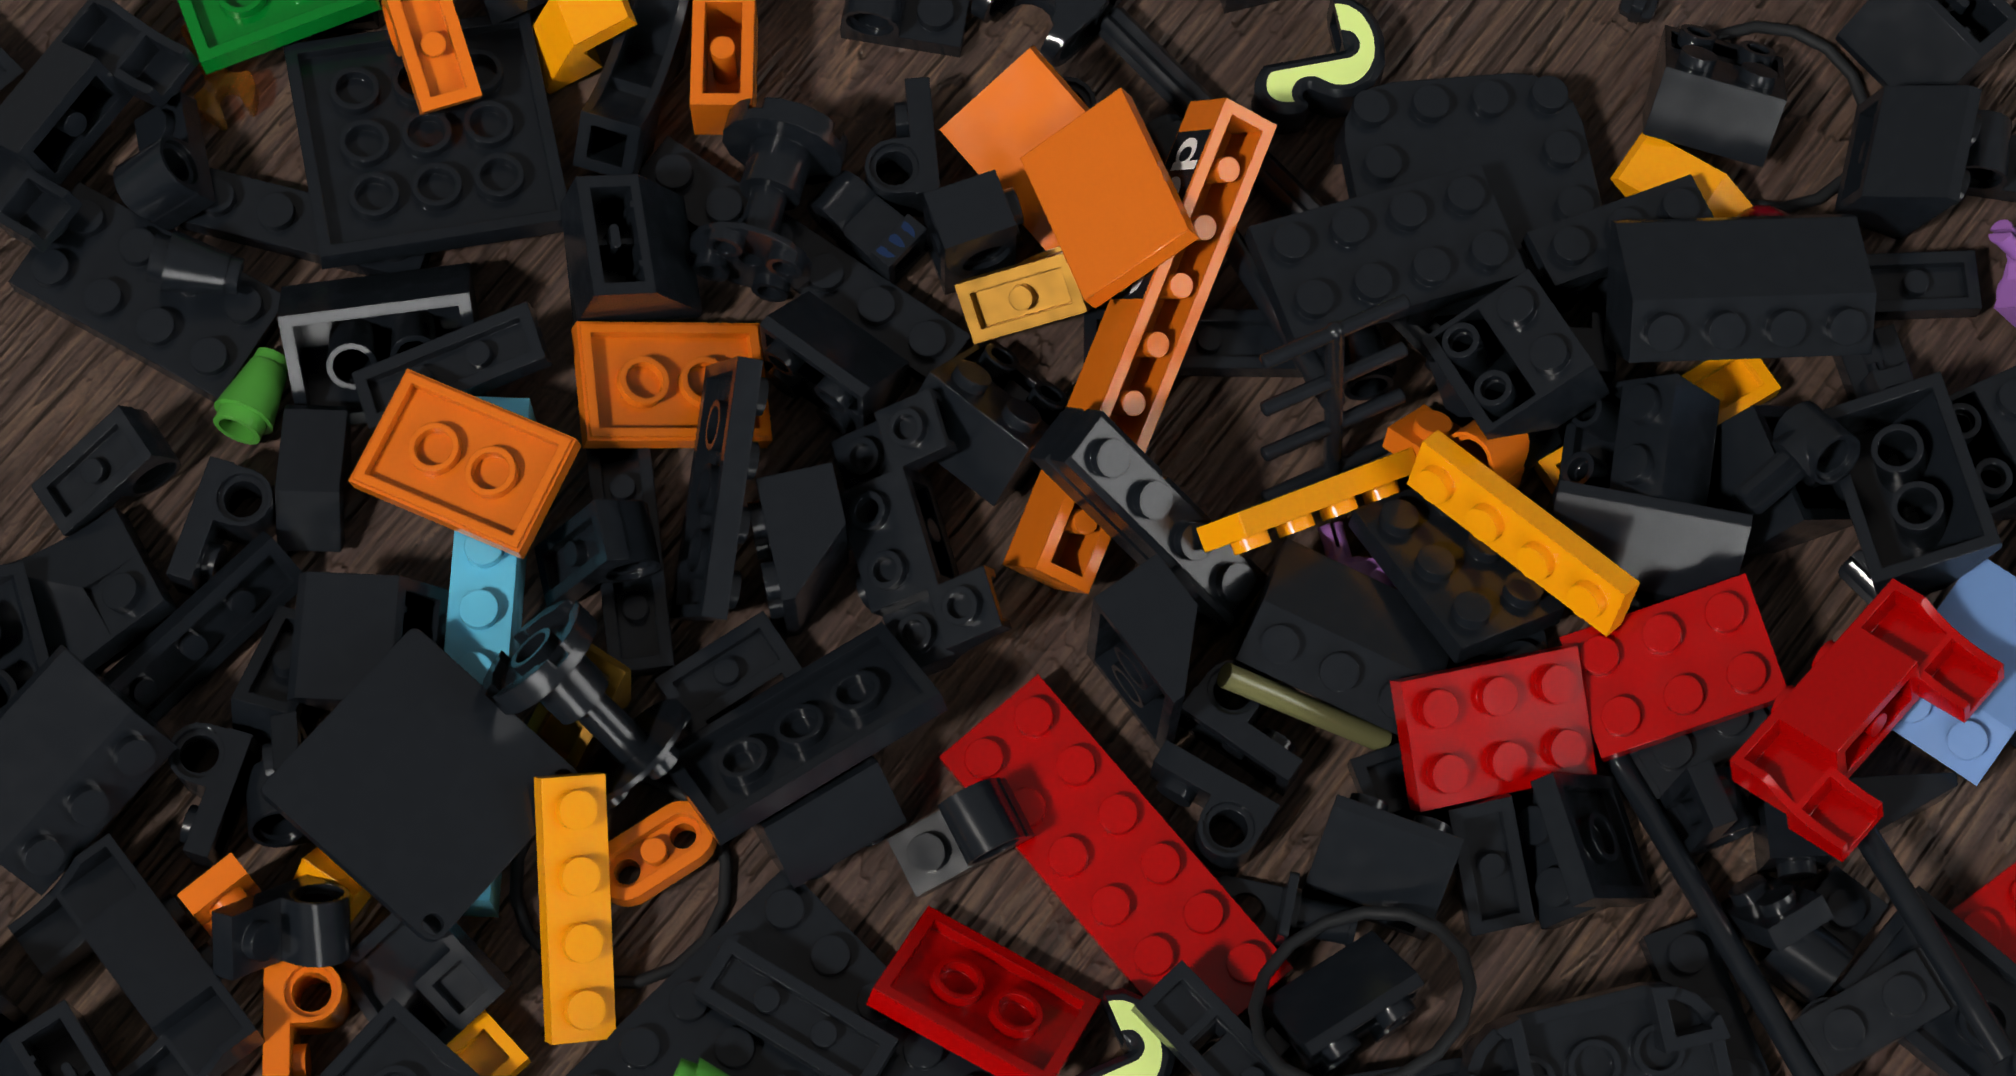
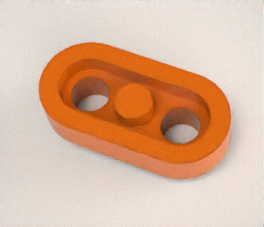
M675 801L665 805L608 842L611 903L623 907L643 904L704 865L712 857L717 841L688 801ZM683 831L694 832L696 839L690 847L681 849L674 846V840L679 833ZM629 866L640 868V876L635 882L631 884L619 882V874L624 868Z

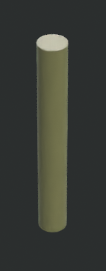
M1231 663L1224 664L1219 671L1217 685L1225 690L1374 751L1388 747L1391 743V732L1338 707Z

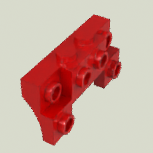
M1892 578L1837 641L1829 640L1820 648L1813 660L1811 670L1796 686L1789 685L1781 691L1772 706L1771 714L1729 760L1732 781L1785 813L1788 829L1839 861L1844 862L1884 816L1883 802L1849 780L1852 774L1920 697L1965 723L2005 678L2004 664L1982 651L1953 628L1925 596Z

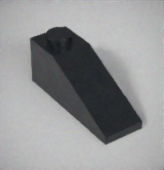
M1956 772L1849 778V780L1868 794L1883 802L1884 816L1876 824L1881 835L1942 801L1958 785ZM1753 793L1749 796V805L1759 825L1752 832L1757 873L1777 872L1779 880L1801 881L1816 877L1817 870H1822L1838 860L1788 829L1785 813Z

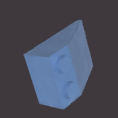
M1988 558L1959 578L1937 611L1971 643L2004 664L2005 678L1965 723L1920 697L1892 729L1976 786L2016 731V577Z

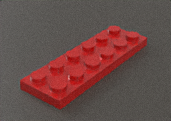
M1038 674L939 756L941 763L963 788L988 778H1006L1035 835L1014 848L1142 997L1182 960L1238 1018L1248 1011L1258 972L1275 953L1276 947ZM1287 960L1271 977L1266 994L1293 972V967Z

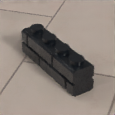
M1066 407L1059 413L1031 451L1030 458L1139 565L1158 553L1169 568L1178 565L1188 575L1198 592V598L1194 600L1198 604L1196 620L1214 621L1217 624L1228 626L1233 625L1239 620L1266 582L1267 575L1250 558H1244V553L1234 555L1230 544L1206 553L1204 552L1196 528L1213 521L1169 477L1162 476V470L1103 411L1092 409L1084 411L1082 408Z

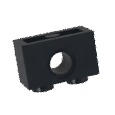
M995 170L923 193L924 226L927 228L928 253L945 295L956 292L954 285L961 280L1015 265L1016 249L1023 247L1018 225L1024 223V217L1014 189L1011 187L1003 190Z

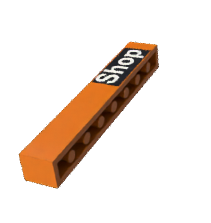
M1227 97L1190 101L1165 163L1169 176L1199 239L1109 300L1066 406L1082 408L1084 411L1087 409L1103 411L1144 453H1146L1277 128L1276 124ZM1041 469L1002 565L1053 589L1089 594L1111 537Z

